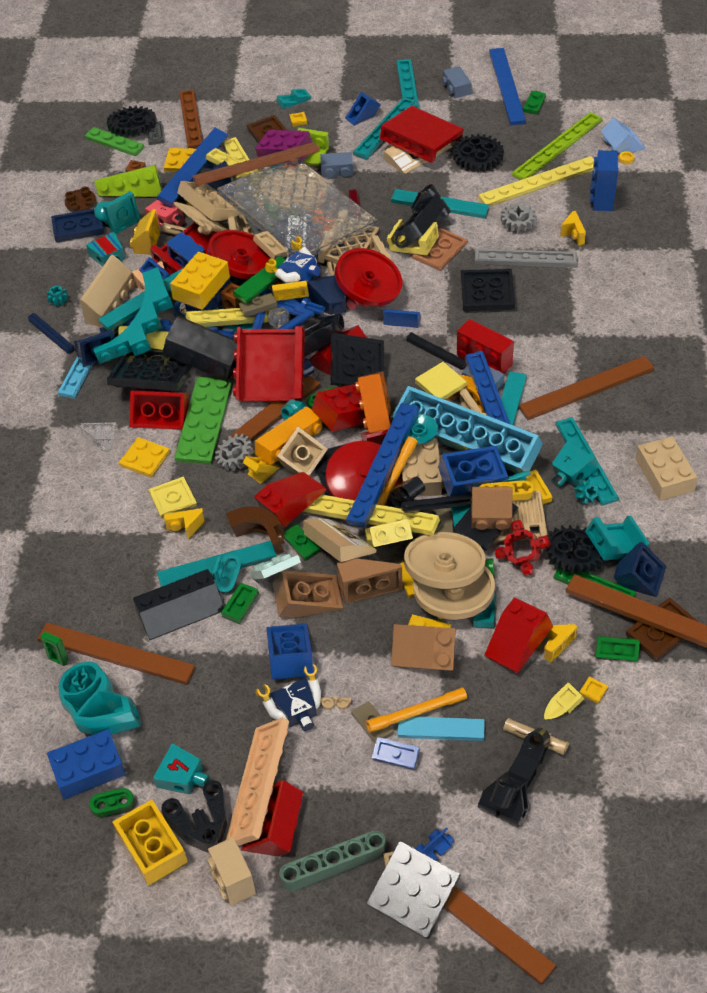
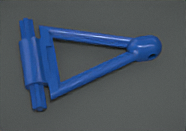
M267 288L260 295L263 296L269 293L273 295V290ZM307 297L277 301L278 307L274 308L297 316L278 329H293L295 326L313 317L314 313L322 316L325 310L324 306L312 303L311 299ZM267 311L256 315L252 329L262 328Z

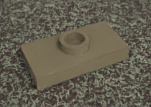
M272 293L255 297L248 304L239 303L244 317L278 307Z
M369 701L351 711L352 716L375 744L377 737L386 739L393 735V730L390 726L369 733L366 721L381 716Z

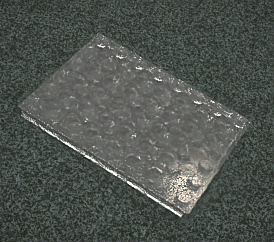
M299 158L264 167L217 188L218 195L263 232L268 231L291 255L299 252V250H294L291 247L292 240L297 243V236L302 239V247H306L314 256L377 225L376 218Z

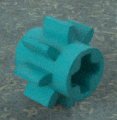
M53 286L46 292L49 304L53 303L54 306H58L68 301L67 290H62L61 286Z
M592 480L578 481L579 485L574 488L575 498L580 499L581 504L593 503V499L598 496V486L592 485Z

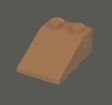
M357 558L337 563L338 585L345 604L403 590L401 564Z
M282 570L272 583L279 617L296 618L343 609L336 575Z
M394 624L391 666L453 671L456 628Z

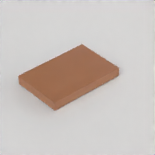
M439 228V236L428 255L414 254L412 259L441 271L468 243V240Z

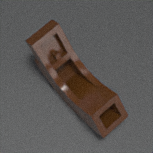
M250 506L226 513L236 537L251 532H262L271 539L277 555L284 552L281 544L285 543L282 535H285L279 519L272 512L261 507Z

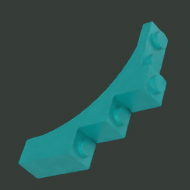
M158 267L142 273L145 285L144 298L140 310L131 324L110 342L93 348L100 364L132 351L137 356L151 350L146 334L162 329L157 313L173 307Z

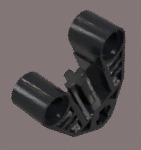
M415 476L390 490L387 499L388 506L401 509L402 502L416 500L414 498L426 490L423 481ZM433 510L419 511L422 513L437 515V513Z
M216 780L208 781L203 786L205 802L213 820L211 823L204 809H196L191 814L197 827L194 830L187 813L184 812L179 800L175 798L165 800L161 807L164 819L174 832L186 844L209 853L208 848L222 842L227 828L223 788L221 783ZM212 793H218L215 796H210ZM173 810H176V811H177V812L174 813V814H169V812H171V811H173Z

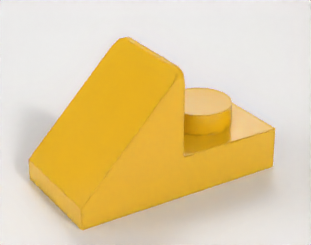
M572 211L561 225L560 236L572 235L573 240H576L578 246L585 245L586 232L577 212Z
M246 456L243 461L248 466V475L260 484L280 468L276 464H268L259 457Z
M202 508L164 514L167 531H179L181 528H185L187 539L205 522Z
M575 624L553 625L552 629L545 636L549 641L544 647V659L551 663L576 638L578 626Z

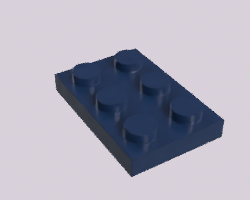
M94 209L51 216L55 242L104 233L102 221L95 217Z

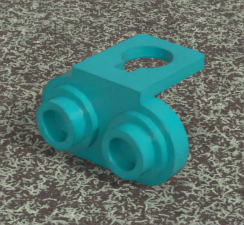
M229 554L223 559L218 555L212 572V578L215 580L217 589L221 593H228L234 588L241 568V561L236 555Z

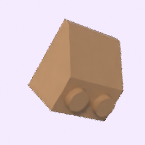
M472 487L471 528L479 530L511 529L512 487Z

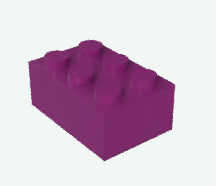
M272 129L267 131L256 146L255 151L257 156L261 157L312 143L309 131ZM308 155L274 165L301 166Z

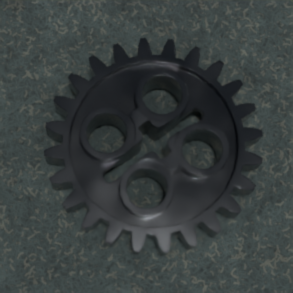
M129 106L127 109L123 107V110L117 109L118 112L113 111V114H109L106 121L111 134L115 133V136L120 134V137L124 135L126 137H129V135L134 137L136 134L141 136L140 133L146 134V131H151V128H155L154 125H156L157 119L155 112H152V109L148 110V107L143 109V106L139 108L137 106L134 108Z
M471 134V137L465 136V139L460 138V142L456 141V145L453 146V160H456V164H459L460 168L465 166V170L470 168L471 172L474 169L477 172L480 169L485 172L486 168L492 170V166L496 168L497 164H501V160H503V145H501L500 141L497 142V138L491 139V135L486 137V134L483 136Z
M562 525L560 530L555 527L554 532L549 531L548 535H545L549 537L551 545L544 548L542 553L545 554V560H550V565L556 564L555 569L561 567L563 572L570 570L571 575H573L574 571H577L579 575L584 571L588 575L590 570L596 572L597 568L601 569L602 564H605L606 561L603 560L586 534V527L580 530L578 525L576 529L569 525L566 529Z

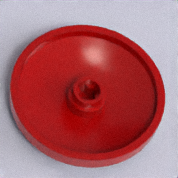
M224 230L214 234L210 238L207 247L208 255L227 261L229 274L241 279H250L265 267L269 259H272L253 241L254 235L239 230Z
M367 248L348 250L341 255L335 267V278L341 290L348 297L363 305L374 307L388 305L398 297L402 289V276L397 266L388 257L375 250Z
M355 441L343 445L334 452L327 464L325 474L327 489L332 497L356 500L380 449V444L370 441ZM402 472L393 488L401 484Z

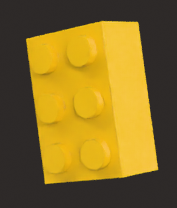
M198 251L170 283L173 299L203 310L230 278L228 262Z
M152 799L112 822L117 836L147 886L188 863L184 849Z

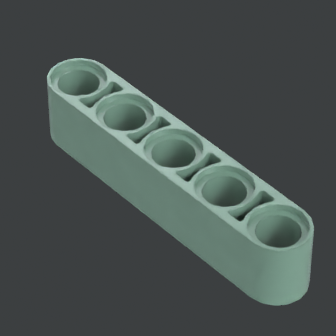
M371 831L287 863L280 869L281 885L287 891H295L378 859L386 852L385 836L380 831ZM373 843L380 844L379 847H372L371 845ZM352 851L359 852L358 855H351L350 853ZM331 859H337V860H338L337 863H334V864L329 863V861H330ZM311 867L317 868L314 872L307 871ZM290 875L295 876L293 880L286 879Z

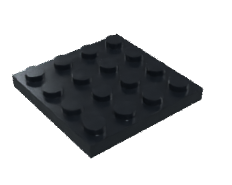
M150 350L137 356L132 351L122 355L108 376L107 385L118 388L124 386L133 389L148 388L149 390L159 389L175 392L180 389L192 367L163 355L161 350Z

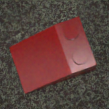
M301 472L266 485L254 498L261 508L272 512L279 519L282 527H285L326 491V488L305 472Z
M514 597L502 612L484 656L518 673L553 627L547 612Z

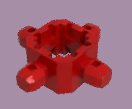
M516 520L511 524L514 533L507 534L504 539L505 547L497 548L495 556L497 559L508 558L514 564L522 565L520 566L522 573L525 576L532 575L534 568L531 563L539 560L541 556L540 548L544 549L551 545L548 536L537 538L532 532L527 529L524 530V524L521 520ZM530 538L532 553L529 556L517 559L513 549L514 542L518 539Z

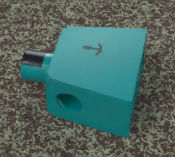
M567 441L552 462L556 475L551 481L559 488L566 481L573 486H577L578 481H583L599 468L595 457Z

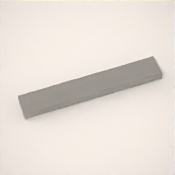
M476 249L475 264L576 268L577 252Z

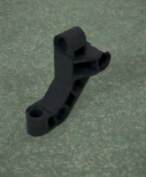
M433 184L426 186L418 192L414 202L410 205L413 214L406 223L395 230L393 242L397 247H408L419 239L433 222L441 221L450 214L451 209L444 199L441 198ZM399 236H405L402 242H397Z
M341 314L325 316L319 324L305 330L304 356L331 343V335L333 333H342L344 319Z
M536 728L525 736L520 751L509 771L483 790L478 803L479 809L494 816H497L501 811L500 819L516 827L520 826L519 822L521 818L525 817L529 807L527 788L537 773L536 769L539 763L542 764L550 744V735L547 730ZM534 735H538L541 738V744L535 742Z

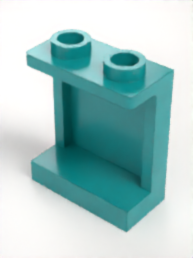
M631 515L627 516L623 523L604 524L600 517H594L585 530L603 560L623 559L639 542H643L647 547L649 546V541Z

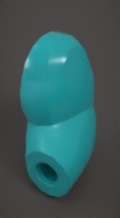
M91 661L81 662L69 668L62 675L58 685L61 704L71 715L80 732L94 735L109 729L111 735H115L142 725L138 709L132 698L115 693L113 691V682L97 663Z

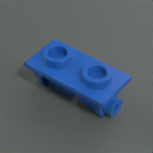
M447 827L441 831L437 828L428 836L430 841L425 845L419 844L415 850L436 861L438 858L433 851L435 850L441 856L453 846L454 839L449 834L445 835L444 832L448 830Z

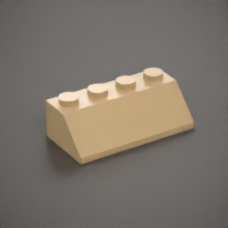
M114 255L109 257L80 299L86 324L103 327L99 324L98 319L119 307L121 302L126 300L129 290L135 286L132 271Z

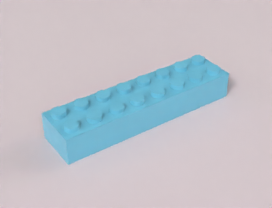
M410 386L407 387L391 416L394 419L400 404L417 405L419 407L418 415H428L437 422L438 432L434 438H437L439 443L459 451L497 446L505 469L514 473L530 471L543 446L539 435Z

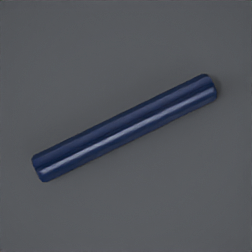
M32 313L28 316L30 323L67 354L75 351L74 345L37 314Z

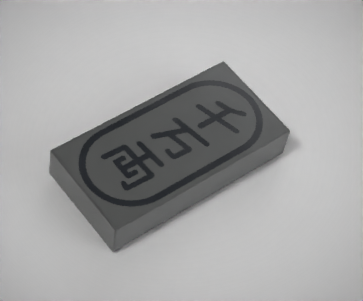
M158 121L154 125L155 128L147 131L149 145L164 143L162 123Z

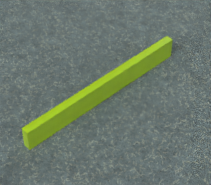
M589 112L513 171L512 176L518 180L533 176L601 123L603 118Z

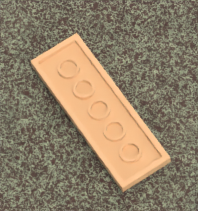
M284 717L255 729L226 840L234 837L238 846L257 840L262 834L264 818L268 812L267 807L273 792L274 779L278 772V763L283 753L282 748L288 733L289 721Z

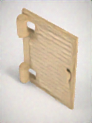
M174 202L176 207L199 225V233L209 235L211 231L229 230V226L222 220L212 221L197 208Z
M533 491L532 497L528 500L512 501L513 504L519 507L518 512L512 518V522L521 520L524 524V530L527 529L528 531H530V527L539 526L540 532L534 533L537 538L547 535L540 491ZM512 526L511 529H504L491 545H495L497 542H504L507 534L514 533ZM526 537V538H524V539H520V540H526V541H529V542H530V538H528V537Z

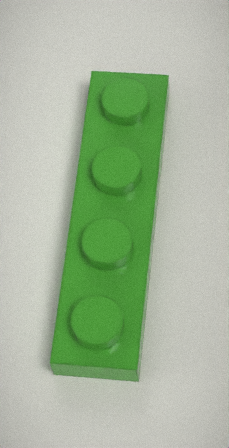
M95 127L85 135L86 140L135 157L144 149V144L120 137L119 135L115 136V134Z

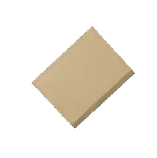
M297 427L276 457L289 472L293 474L305 472L310 475L328 449Z

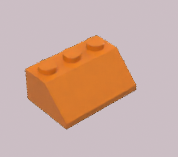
M384 372L358 377L356 389L358 393L361 392L362 400H359L361 411H365L366 418H363L365 429H368L369 433L388 430L393 419L391 418L392 410Z

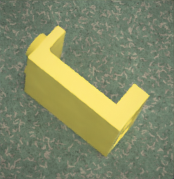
M399 219L387 237L390 251L428 255L439 236L437 222H433L427 231L408 247L399 248L393 242L395 230L404 224L403 219ZM399 236L397 242H402L405 236Z
M408 519L364 529L367 543L372 547L413 539Z

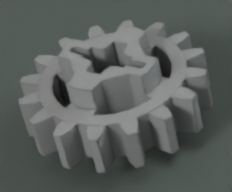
M517 203L515 206L511 204L510 207L505 206V210L502 209L500 215L501 225H505V229L511 228L512 232L514 230H517V232L523 230L525 232L526 228L532 229V225L535 226L536 221L535 209L531 210V206L526 207L525 203L523 205Z
M235 434L233 438L228 436L227 441L222 440L223 445L217 446L220 450L215 451L217 455L215 459L220 467L226 471L229 469L234 471L236 467L241 469L245 457L255 453L253 449L255 446L251 439L244 434L240 436Z

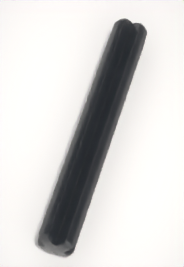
M412 332L406 337L407 342L460 370H463L467 365L466 360Z
M464 494L404 501L401 504V510L404 513L468 506L471 504V496Z

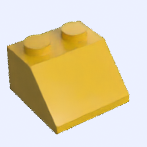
M152 209L139 220L138 226L134 229V237L130 240V247L133 248V253L151 255L150 248L153 245H157L161 232L156 209Z

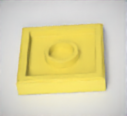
M444 362L415 378V383L426 393L444 400L467 386V381Z
M184 477L148 489L161 519L164 518V514L181 512L197 506V502Z

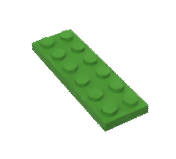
M197 377L175 454V462L212 465L233 384L232 379L224 381L219 378Z

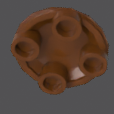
M87 186L65 193V206L72 212L88 210L96 202V195Z

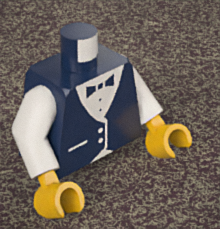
M312 664L314 668L313 674H309L306 666L304 667V674L309 676L308 681L304 678L270 693L269 686L264 684L265 695L261 694L258 688L256 689V696L263 698L264 701L262 703L271 718L277 720L284 717L289 721V727L300 724L303 731L313 728L314 723L311 718L317 715L316 709L319 708L321 700L318 678H315L317 667Z

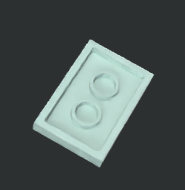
M291 553L281 554L271 558L272 561L262 562L253 566L254 570L250 572L252 579H263L301 563L298 555H291Z

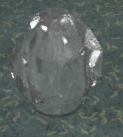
M283 307L270 310L268 315L269 324L273 328L278 329L288 323V310Z

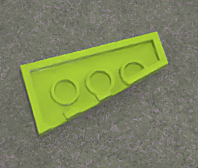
M156 165L94 180L98 196H122L130 191L135 197H158L159 193L163 190Z

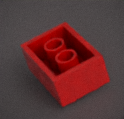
M471 319L457 331L458 357L465 360V355L483 351L488 366L500 371L502 374L513 365V340Z
M356 384L316 393L312 411L332 432L363 425V418H366L365 411H361L359 400H362L361 392H357Z

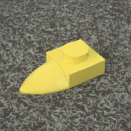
M567 683L548 703L544 719L557 718L565 712L570 714L584 700V697L570 683Z

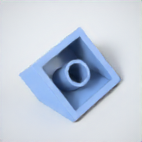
M615 117L601 130L604 135L603 139L609 145L611 144L610 148L612 151H618L619 153L624 151L635 152L646 148L632 129Z

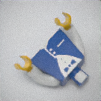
M298 236L296 237L297 243L292 240L291 247L294 250H299V252H295L278 268H276V261L274 259H269V262H266L265 270L269 273L274 272L275 276L280 279L281 284L306 280L308 282L313 276H319L321 273L320 267L317 266L316 258L306 247H302V239Z

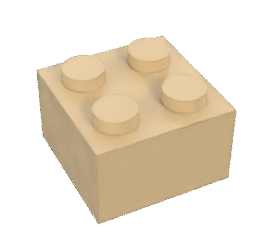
M234 837L208 848L210 855L207 858L209 870L214 882L217 881L218 890L223 901L228 899L230 906L256 894L251 872Z

